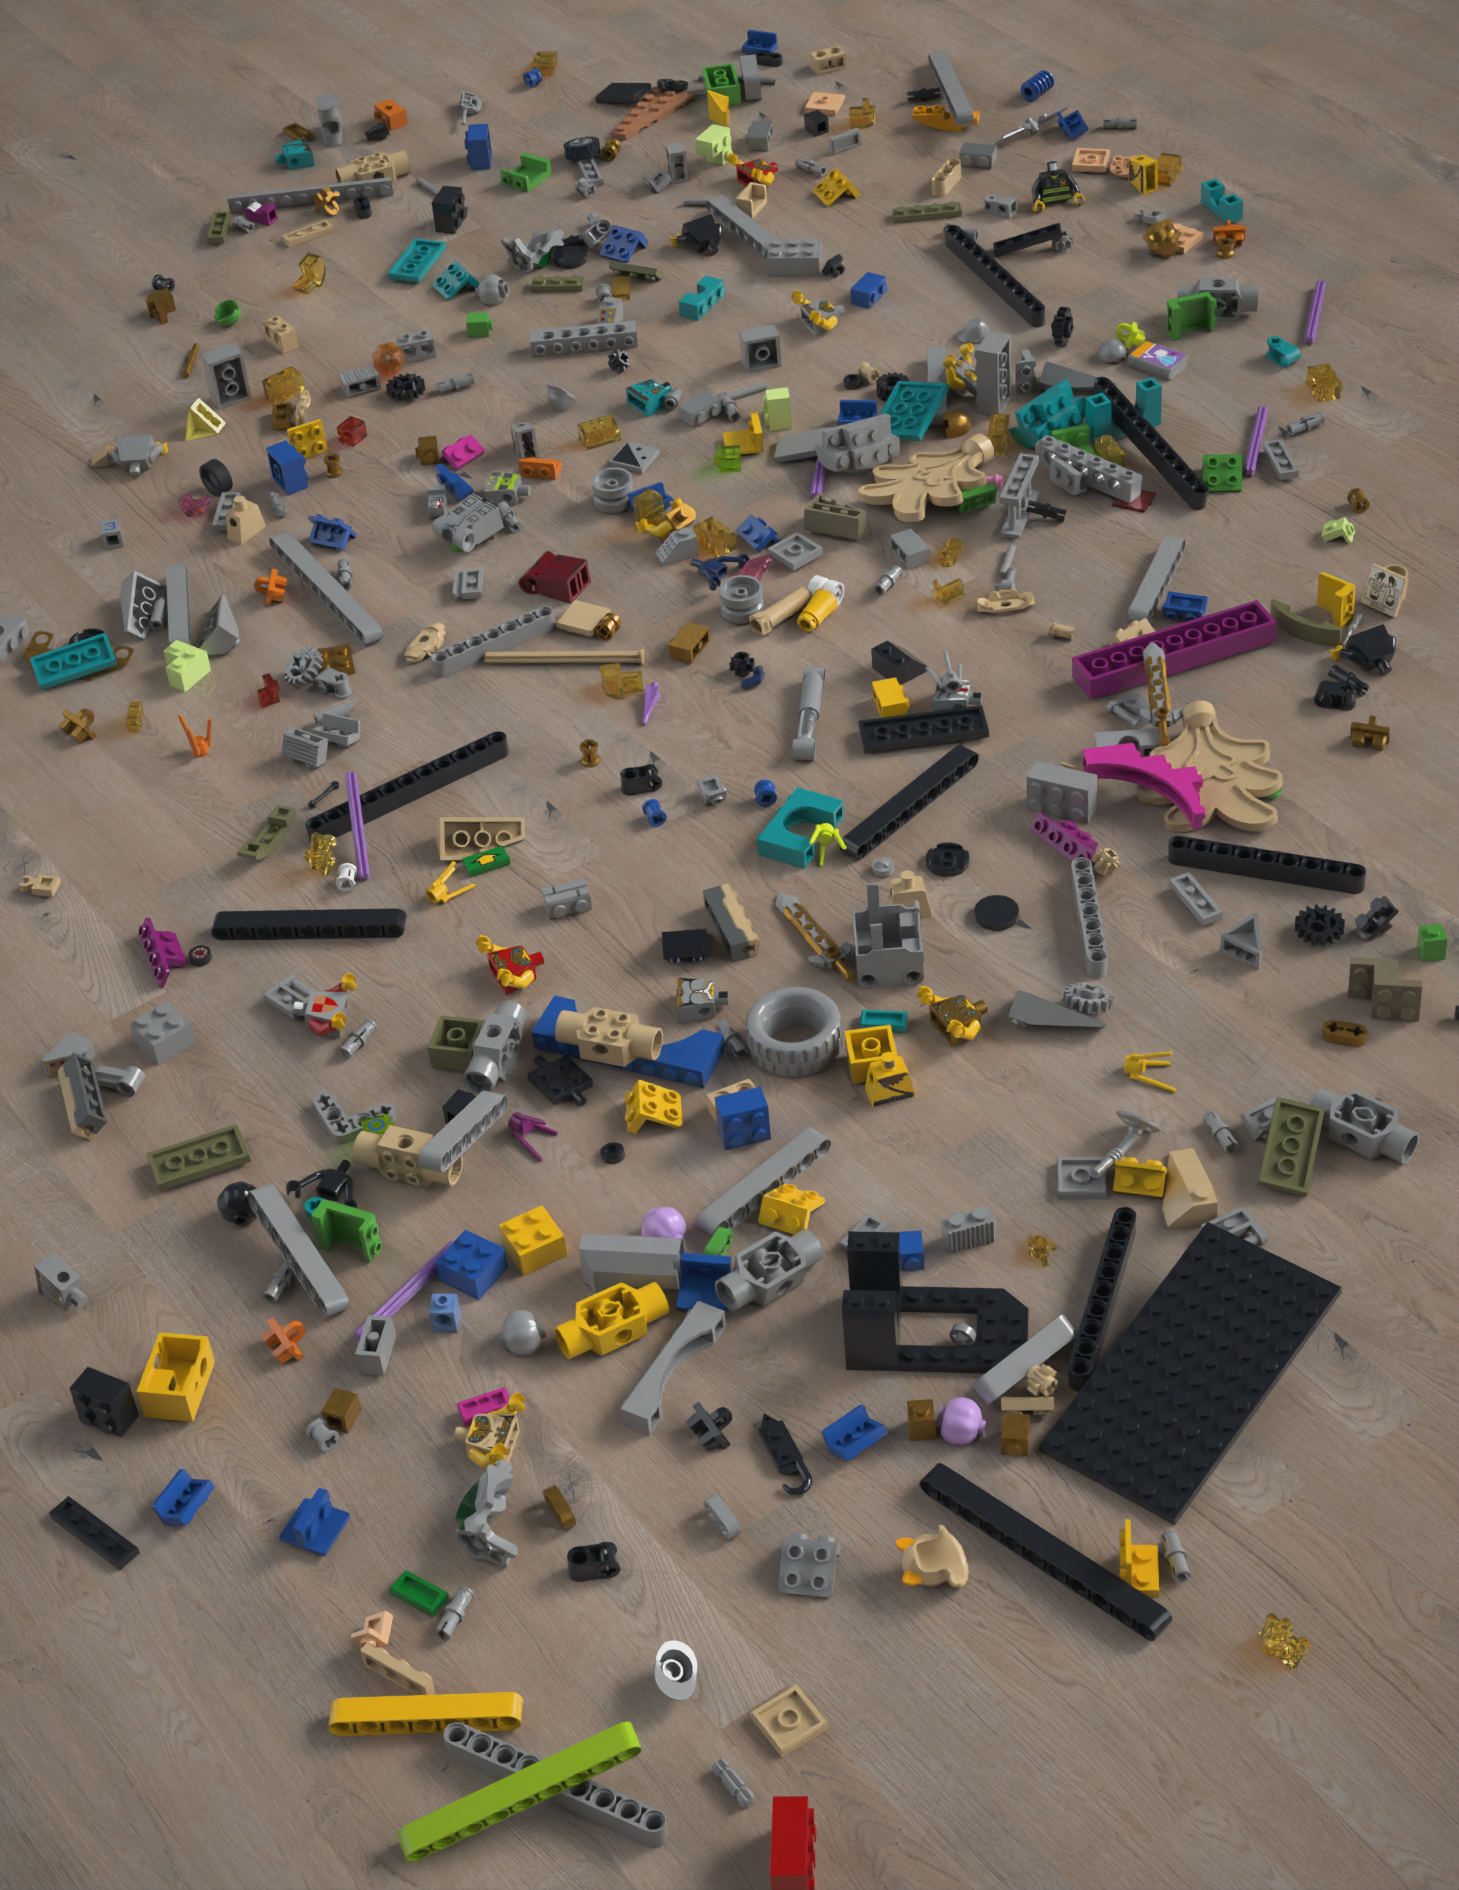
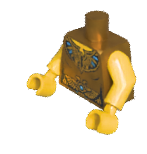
M676 497V501H670L673 509L671 512L666 514L655 525H648L647 519H641V522H636L637 530L639 533L647 532L657 536L663 544L673 531L690 527L696 520V512L686 503L683 504L680 497Z
M921 986L916 994L918 997H921L920 1002L922 1004L929 1005L930 1023L952 1047L957 1046L964 1040H973L981 1029V1015L988 1012L987 1005L983 1000L972 1004L965 995L941 998L934 995L932 990L926 986Z

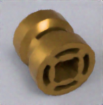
M613 138L608 139L601 149V156L607 161L614 160L621 150L620 142Z
M607 613L596 625L595 632L599 638L606 641L610 640L615 635V632L620 629L622 622L614 613Z

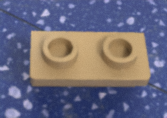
M1146 618L1139 622L1135 620L1124 631L1122 628L1117 630L1112 635L1113 639L1109 645L1155 632V630Z

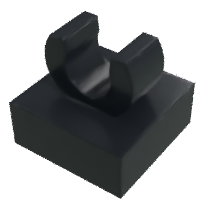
M840 254L826 262L822 269L825 276L831 273L836 278L839 272L843 274L845 267L841 264L843 257Z

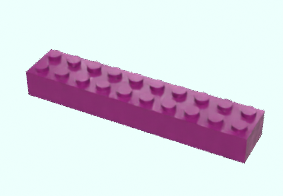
M1255 600L1072 657V678L1088 698L1092 700L1146 683L1147 675L1143 651L1152 642L1164 651L1166 676L1274 643L1276 642L1277 622Z

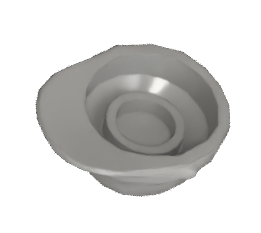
M974 318L969 320L964 328L957 332L956 338L961 342L981 343L982 338L987 335L990 329L984 320Z
M546 384L548 387V401L554 409L564 411L575 402L576 397L564 389Z

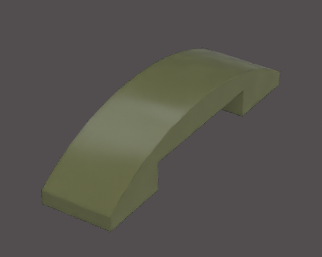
M1275 599L1271 600L1270 615L1277 622V626L1285 632L1314 644L1325 646L1341 645V627L1327 621L1319 625L1291 613L1289 605Z
M277 805L267 816V826L254 841L247 840L238 850L237 855L258 860L271 854L289 831L296 815V808Z

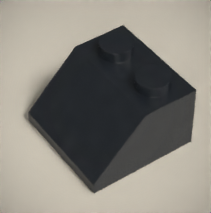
M888 640L871 648L872 668L886 679L896 677L899 685L927 672L925 668L929 667L903 647Z
M707 929L661 932L663 959H668L669 964L682 963V958H691V962L705 961L704 957L709 956Z

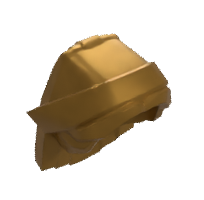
M1171 218L1154 223L1142 237L1149 246V254H1157L1166 259L1173 256L1179 250L1178 239L1182 232L1175 229Z

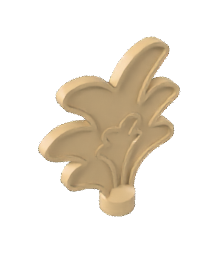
M977 433L965 440L961 448L942 453L918 452L910 456L909 464L876 466L873 468L876 484H867L857 489L859 500L872 505L893 504L894 514L899 520L905 522L921 521L925 518V508L929 501L937 506L959 505L963 502L961 490H972L987 484L986 474L975 468H979L993 459V445L985 435Z
M1199 700L1186 705L1182 710L1183 716L1181 717L1184 726L1182 734L1167 746H1159L1153 749L1150 756L1164 754L1167 763H1171L1172 769L1195 766L1198 775H1202L1203 787L1200 788L1199 792L1200 805L1204 806L1206 813L1205 819L1202 820V826L1218 815L1226 823L1242 830L1263 831L1271 828L1278 821L1276 808L1255 798L1271 795L1278 791L1283 784L1280 771L1261 766L1270 758L1269 742L1263 739H1239L1226 734L1218 725L1214 706L1207 701ZM1142 785L1137 786V797L1144 803L1151 805L1173 803L1153 789ZM1176 805L1166 811L1164 823L1167 830L1171 832H1188L1193 830L1187 817Z

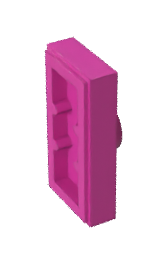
M506 1387L456 1403L464 1427L471 1426L475 1415L487 1414L507 1405L510 1397Z

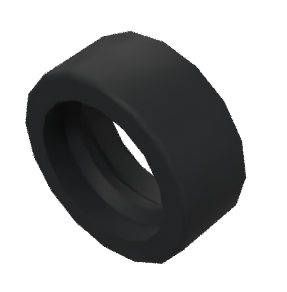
M211 459L201 465L199 468L200 478L211 494L221 496L222 492H228L232 489V477L221 461Z

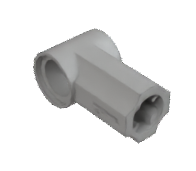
M99 1066L96 1070L99 1086L117 1089L122 1095L127 1097L134 1096L145 1079L144 1072L135 1066H129L126 1070Z

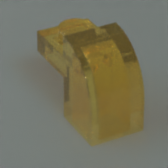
M863 98V106L850 107V130L869 128L876 123V106L869 104V98Z
M307 253L299 263L302 275L293 285L295 291L309 294L314 287L320 288L326 275V268L322 257Z
M620 663L600 665L602 688L608 697L624 699V694L644 692L641 671L621 673Z

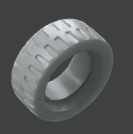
M785 987L765 994L752 1005L746 1017V1039L750 1056L765 1071L783 1077H803L825 1069L836 1059L842 1047V1020L838 1007L824 993L806 987ZM789 1026H805L818 1033L808 1040L792 1043L771 1038L774 1033Z

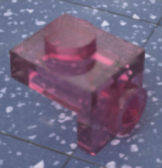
M185 492L179 499L178 504L187 517L205 513L212 500L208 495L194 500L189 492Z

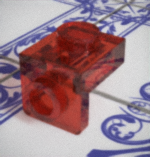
M270 673L262 675L265 688L258 689L257 695L259 704L263 708L280 702L278 694L280 687L278 681L273 680Z

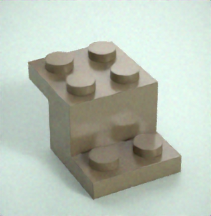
M1351 957L1348 997L1371 999V1018L1419 1021L1422 981L1398 979V960Z

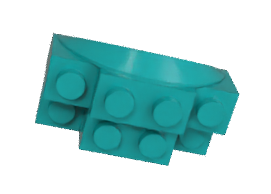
M1063 379L1014 412L1019 427H1012L1009 431L1019 445L1035 447V444L1044 436H1051V431L1078 426L1083 423L1082 419L1086 417L1085 397H1074L1069 380Z

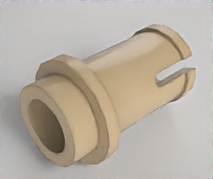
M1057 622L1050 623L1048 635H1051L1052 638L1057 636L1072 640L1074 634L1071 633L1075 631V627L1059 625Z

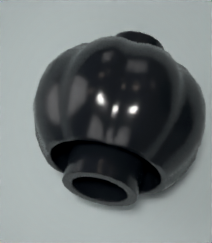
M238 1181L224 1188L217 1199L218 1210L224 1220L239 1226L256 1220L257 1216L251 1209L247 1198L249 1191L257 1189L254 1185Z

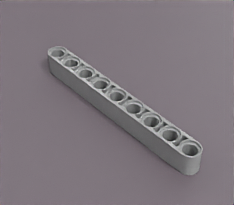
M460 1722L449 1724L443 1732L447 1753L452 1759L499 1780L543 1760V1758ZM590 1779L546 1800L652 1848H659L665 1845L669 1838L666 1816L662 1811ZM658 1827L656 1830H650L651 1828Z

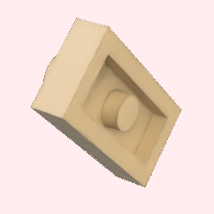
M1054 1396L1001 1397V1411L1007 1410V1413L1022 1414V1410H1033L1034 1415H1047L1049 1410H1054Z

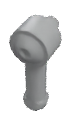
M1015 567L1008 568L1006 580L995 584L996 590L1015 589L1014 578L1017 571Z

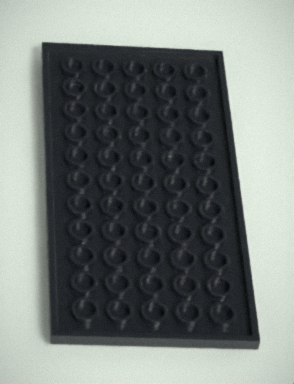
M1207 1222L1039 1444V1451L1176 1525L1341 1295L1342 1287Z

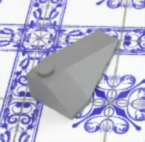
M1046 361L1039 380V386H1042L1041 389L1047 391L1061 380L1068 379L1072 391L1093 390L1097 377Z
M133 571L122 581L120 601L125 633L140 640L145 638L150 629L149 623L154 604L160 597L166 598L167 586L136 571Z
M222 594L211 608L206 620L207 625L201 634L204 638L203 642L200 640L197 644V648L207 651V655L227 653L230 648L234 649L240 640L238 638L239 629L227 599Z
M1023 990L1017 991L1008 1015L1013 1018L1012 1023L1025 1027L1026 1023L1030 1025L1105 1027L1107 1023Z

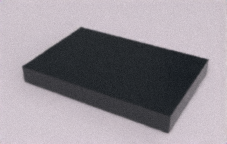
M611 83L595 96V99L598 103H635L652 87L650 83Z

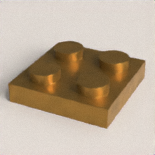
M350 644L317 649L322 654L321 658L323 659V662L320 664L322 669L317 671L318 675L327 667L347 675L355 674Z

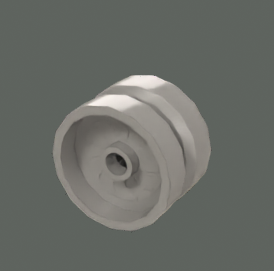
M611 467L602 469L592 476L591 486L595 508L605 513H619L630 508L628 493L634 490L633 477L629 471Z
M738 575L730 577L720 584L721 614L727 621L737 624L750 623L749 617L759 611L762 612L765 609L763 586L757 578L749 575Z

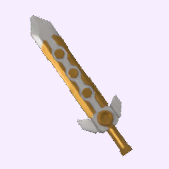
M1152 642L1143 651L1150 710L1140 708L1139 711L1140 717L1149 725L1151 723L1152 726L1159 728V742L1162 746H1167L1170 743L1167 727L1172 726V723L1176 724L1183 716L1182 708L1175 709L1172 712L1164 651Z
M779 893L777 895L776 907L792 923L817 954L808 957L811 964L822 968L827 967L828 969L837 968L849 983L855 981L857 976L845 964L850 957L852 946L846 941L840 948L825 930L817 924L796 897Z

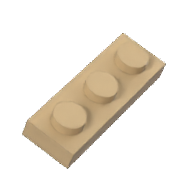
M366 1643L361 1648L360 1652L366 1668L414 1695H436L433 1680L426 1672H419L413 1669L403 1659L399 1658L397 1660L380 1646L374 1647Z

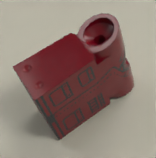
M546 551L519 579L520 588L527 594L540 593L541 596L570 604L591 583L586 559L559 554L555 556L550 551Z

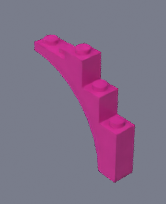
M1134 743L1083 749L1082 767L1084 772L1096 774L1097 779L1123 780L1153 789L1167 797L1183 812L1193 830L1202 828V820L1206 817L1205 808L1200 805L1199 795L1200 788L1203 787V778L1201 774L1198 775L1195 766L1172 769L1171 763H1167L1164 754L1141 757V753L1136 750Z

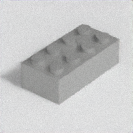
M989 331L982 338L979 347H976L974 352V358H976L974 372L977 375L975 405L978 407V414L999 418L1011 399L1010 334Z

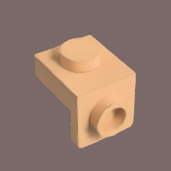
M383 1611L366 1617L364 1629L351 1633L350 1640L359 1645L360 1648L366 1643L374 1647L388 1645L393 1615Z

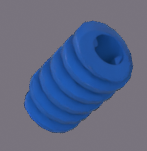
M1046 70L1039 71L1021 85L1022 97L1028 102L1035 101V99L1054 86V77Z

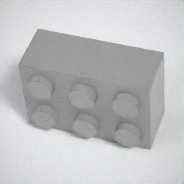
M821 239L769 240L767 253L768 277L820 276L822 263Z
M235 343L201 354L210 398L218 410L252 399L243 354Z
M1035 761L1027 775V810L1043 812L1044 814L1088 824L1097 809V775Z

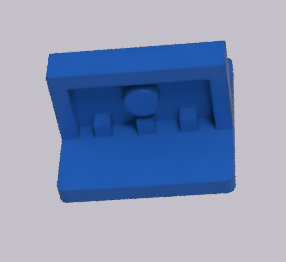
M316 514V517L310 515L308 517V520L314 523L308 541L311 544L345 551L349 536L356 538L357 533L351 530L352 527L344 524V521L339 518L330 520L320 514Z
M318 1488L311 1499L305 1498L280 1534V1541L321 1556H326L349 1521L350 1514L349 1512L332 1507L328 1490Z

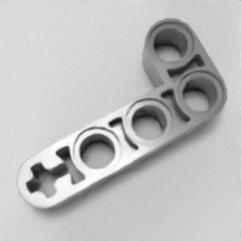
M756 55L740 56L745 101L761 100V81Z

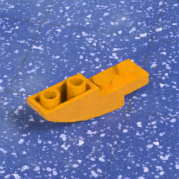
M946 106L914 107L912 112V119L926 126L946 131L963 130L964 125H956L951 112H947ZM972 110L974 122L964 125H978L979 111Z

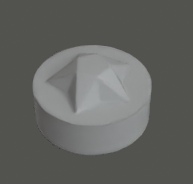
M887 857L875 859L872 863L873 874L881 878L892 875L894 873V862Z
M956 1323L953 1325L949 1336L956 1345L971 1347L976 1339V1332L967 1324Z

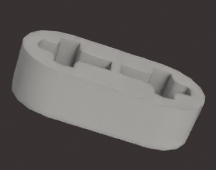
M717 1494L704 1500V1507L709 1517L726 1539L729 1540L741 1533L737 1519Z

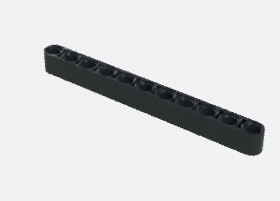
M948 225L945 227V245L1030 326L1042 327L1045 325V306L959 226Z
M1097 377L1094 382L1092 396L1103 393L1111 401V419L1191 508L1196 510L1205 508L1209 488L1109 378Z
M500 731L490 733L359 795L363 825L507 757L509 749L506 734ZM348 801L307 820L306 829L309 842L312 845H322L352 831Z
M942 1463L936 1464L920 1480L921 1489L930 1498L1149 1641L1156 1640L1172 1622L1170 1612L1161 1604Z

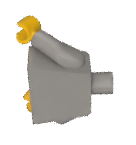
M151 434L117 437L118 447H111L113 459L118 465H122L124 471H129V475L133 478L140 476V470L150 469L151 463L155 461L159 454H166L168 452L167 443L160 444V442H156L155 445Z

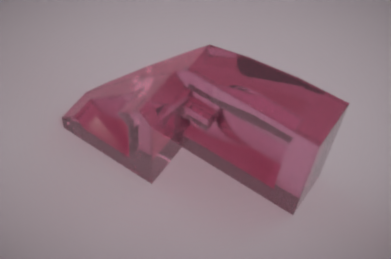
M768 554L746 561L740 575H749L760 581L763 572L768 570L772 556Z

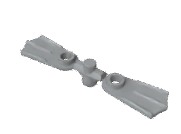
M1067 103L1055 109L1049 115L1045 113L1038 119L1032 120L1031 117L1025 121V125L1019 126L1012 132L1003 135L994 145L999 146L1025 130L1030 131L1031 135L1039 131L1037 125L1057 117L1058 112L1062 114L1068 109L1069 104Z

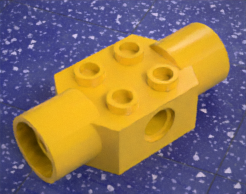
M621 1282L577 1302L576 1318L554 1327L555 1337L561 1351L568 1360L589 1350L602 1356L646 1336L647 1324L669 1314V1306L663 1291L656 1282H652L639 1289L632 1288Z

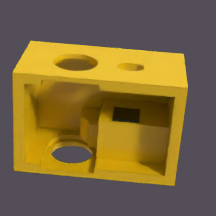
M159 1332L136 1391L144 1418L194 1421L215 1364L208 1336ZM158 1354L159 1364L158 1369H155L154 1361L156 1355Z

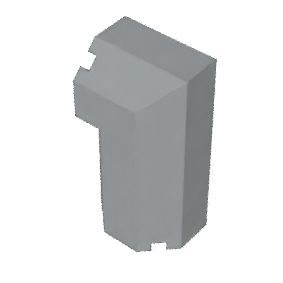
M582 1234L579 1254L583 1279L587 1286L590 1285L592 1287V1291L595 1294L621 1282L630 1287H643L656 1282L663 1289H680L682 1279L680 1259L681 1254L686 1253L684 1238Z

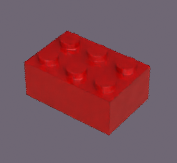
M773 1796L770 1862L772 1890H815L814 1868H816V1850H814V1842L817 1840V1829L815 1824V1808H809L808 1796Z

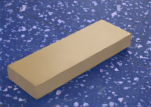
M325 219L283 235L282 241L291 248L334 232V226Z

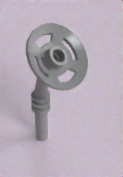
M1117 1110L1116 1115L1129 1126L1127 1130L1129 1134L1117 1148H1113L1105 1155L1104 1160L1091 1171V1175L1094 1178H1098L1110 1167H1115V1160L1121 1161V1157H1124V1154L1138 1136L1142 1135V1132H1161L1162 1127L1140 1116Z

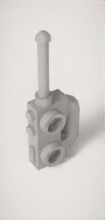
M465 91L461 94V101L458 107L462 113V126L466 125V115L480 112L482 104L475 94Z

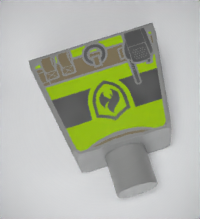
M492 471L484 490L485 499L488 501L493 500L495 505L505 501L509 506H515L520 496H530L531 486L523 485L519 474Z

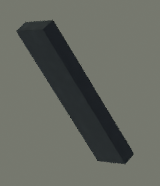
M1060 223L1052 224L994 242L995 257L1062 237Z
M69 1496L49 1512L52 1520L120 1571L140 1554L138 1547Z

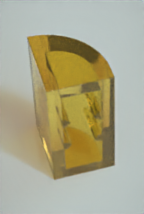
M612 414L577 424L579 440L587 450L621 440L617 422Z
M648 488L633 498L635 524L636 522H641V519H647L648 525H655L665 516L662 494Z

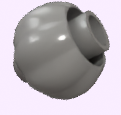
M488 274L480 280L475 293L483 304L494 306L505 301L509 294L508 284L501 277Z
M518 1310L509 1314L503 1322L502 1334L498 1335L502 1349L508 1348L517 1357L535 1355L543 1346L541 1338L547 1337L541 1318L534 1319L533 1314L525 1310Z

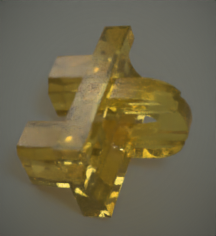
M317 832L311 834V849L307 850L304 854V860L310 863V869L318 870L324 876L330 874V867L335 865V857L331 853V848L336 846V837L330 834L321 835Z
M1274 1613L1268 1614L1265 1618L1266 1624L1258 1634L1265 1641L1262 1644L1261 1651L1267 1657L1277 1655L1290 1670L1297 1668L1301 1658L1308 1654L1311 1643L1306 1637L1296 1638L1292 1634L1294 1630L1293 1623L1287 1617L1279 1619Z

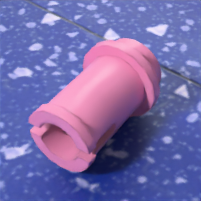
M999 474L986 476L988 485L994 483L997 489L1003 486V477L999 476Z

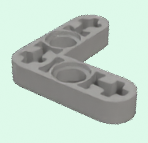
M319 1093L313 1100L316 1113L332 1139L338 1144H345L356 1140L361 1131L375 1132L370 1130L368 1125H358L362 1121L370 1122L374 1118L381 1119L385 1123L384 1127H387L397 1119L395 1107L390 1103L379 1104L347 1118L331 1093ZM323 1103H326L329 1107L326 1109ZM331 1116H339L336 1120H328ZM374 1121L370 1126L373 1129H378L382 1126V1122ZM341 1127V1129H342V1131H343L344 1133H341L340 1131H338V1128Z

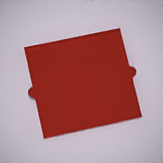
M1141 489V495L1131 503L1115 498L1112 506L1145 513L1147 508L1152 505L1156 492Z

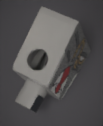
M962 680L963 687L955 693H947L945 690L941 691L937 684L933 699V710L939 711L969 707V705H981L982 693L971 692V683L967 680Z

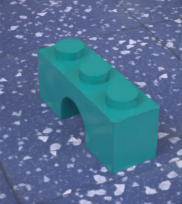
M1217 179L1201 183V202L1225 222L1231 220L1232 224L1243 219L1242 199L1234 193L1226 196L1225 185Z
M705 275L697 283V294L687 293L679 300L680 316L699 321L725 295L724 280Z

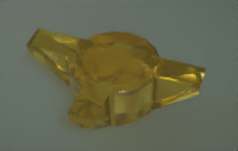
M1030 1235L1027 1243L1028 1253L1034 1258H1039L1042 1267L1049 1266L1047 1257L1050 1251L1058 1249L1056 1243L1045 1236Z

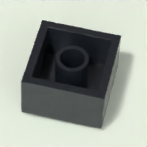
M442 186L431 202L437 233L455 234L458 228L461 227L464 219H466L467 210L464 206L465 195L462 192V187Z
M87 1366L69 1388L79 1420L87 1426L92 1425L101 1429L106 1434L122 1437L139 1416L128 1382Z

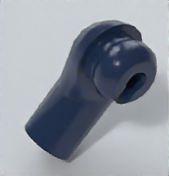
M762 666L753 667L752 672L754 675L741 680L743 690L761 684L765 677Z

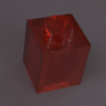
M350 416L337 426L339 442L354 447L367 437L364 420Z

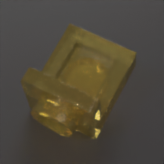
M960 578L944 586H941L937 579L933 581L934 589H932V592L937 600H941L943 605L956 601L965 595L964 584Z

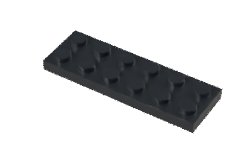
M982 705L858 721L864 753L989 738V729Z

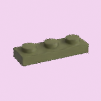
M230 211L213 213L207 235L208 244L217 245L225 242L231 220Z
M612 261L609 263V269L618 276L628 274L636 279H639L641 276L650 281H655V279L662 280L663 272L657 268Z
M584 276L533 277L531 293L582 292L585 283Z

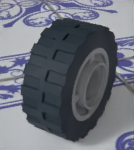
M593 136L575 138L563 144L567 160L588 159L597 156L601 152L599 138Z

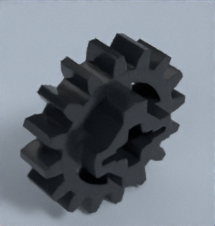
M1059 307L1057 315H1054V320L1051 324L1052 337L1055 340L1054 345L1057 347H1065L1074 331L1073 317L1070 314L1071 309L1069 307Z
M406 373L404 376L402 374H399L397 377L393 376V380H388V384H386L387 395L391 399L396 398V401L402 400L405 402L406 399L412 401V398H419V395H423V391H426L424 378L421 379V376H416L415 373L412 375Z
M1315 905L1314 909L1307 906L1306 912L1300 910L1299 916L1295 917L1294 930L1298 932V938L1304 937L1305 943L1310 940L1314 946L1317 942L1324 946L1325 942L1333 944L1334 939L1340 940V936L1344 935L1345 919H1342L1341 913L1335 914V908L1328 910L1327 905H1324L1323 908Z

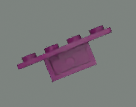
M1037 812L1030 828L1031 832L1070 861L1079 857H1084L1091 861L1096 853L1095 850L1098 843L1092 839L1089 833L1079 830L1072 821L1055 822L1043 812Z
M146 917L143 925L139 927L138 936L141 938L143 950L147 954L154 979H156L158 987L164 988L170 974L169 966L183 967L186 959L176 933L155 931L151 918Z

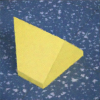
M199 398L188 411L185 441L216 435L226 424Z

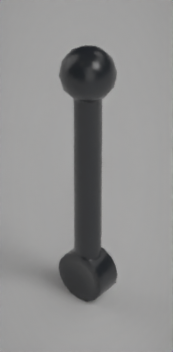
M331 782V786L315 800L308 802V807L311 809L315 808L316 803L333 789L339 788V782Z

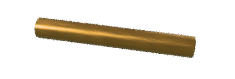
M194 343L182 373L184 378H188L200 348L198 343Z

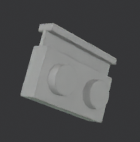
M483 568L463 570V572L454 571V600H457V597H462V599L482 598Z

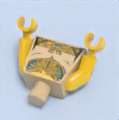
M516 1392L511 1395L508 1404L501 1409L487 1414L475 1415L470 1428L457 1426L454 1434L455 1442L465 1443L468 1458L480 1468L486 1469L490 1464L495 1466L499 1459L509 1463L520 1431L516 1413L524 1412L525 1405L522 1403L526 1401V1398L521 1393Z

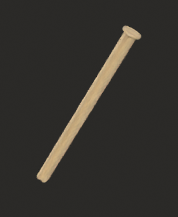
M642 648L640 651L486 652L484 658L487 664L640 663L643 665L644 649Z

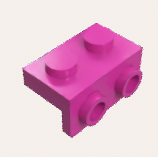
M470 434L467 437L458 439L454 445L446 446L442 450L440 461L443 463L447 460L457 471L483 455L485 449Z

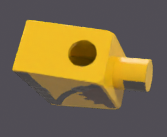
M1140 155L1128 160L1126 167L1129 169L1130 183L1143 195L1157 191L1158 161L1146 155Z
M885 1052L881 1055V1060L869 1064L865 1092L872 1107L915 1096L908 1070L901 1056H895L892 1052Z

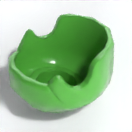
M226 300L215 307L216 315L214 317L219 325L231 326L239 320L241 312L236 301Z

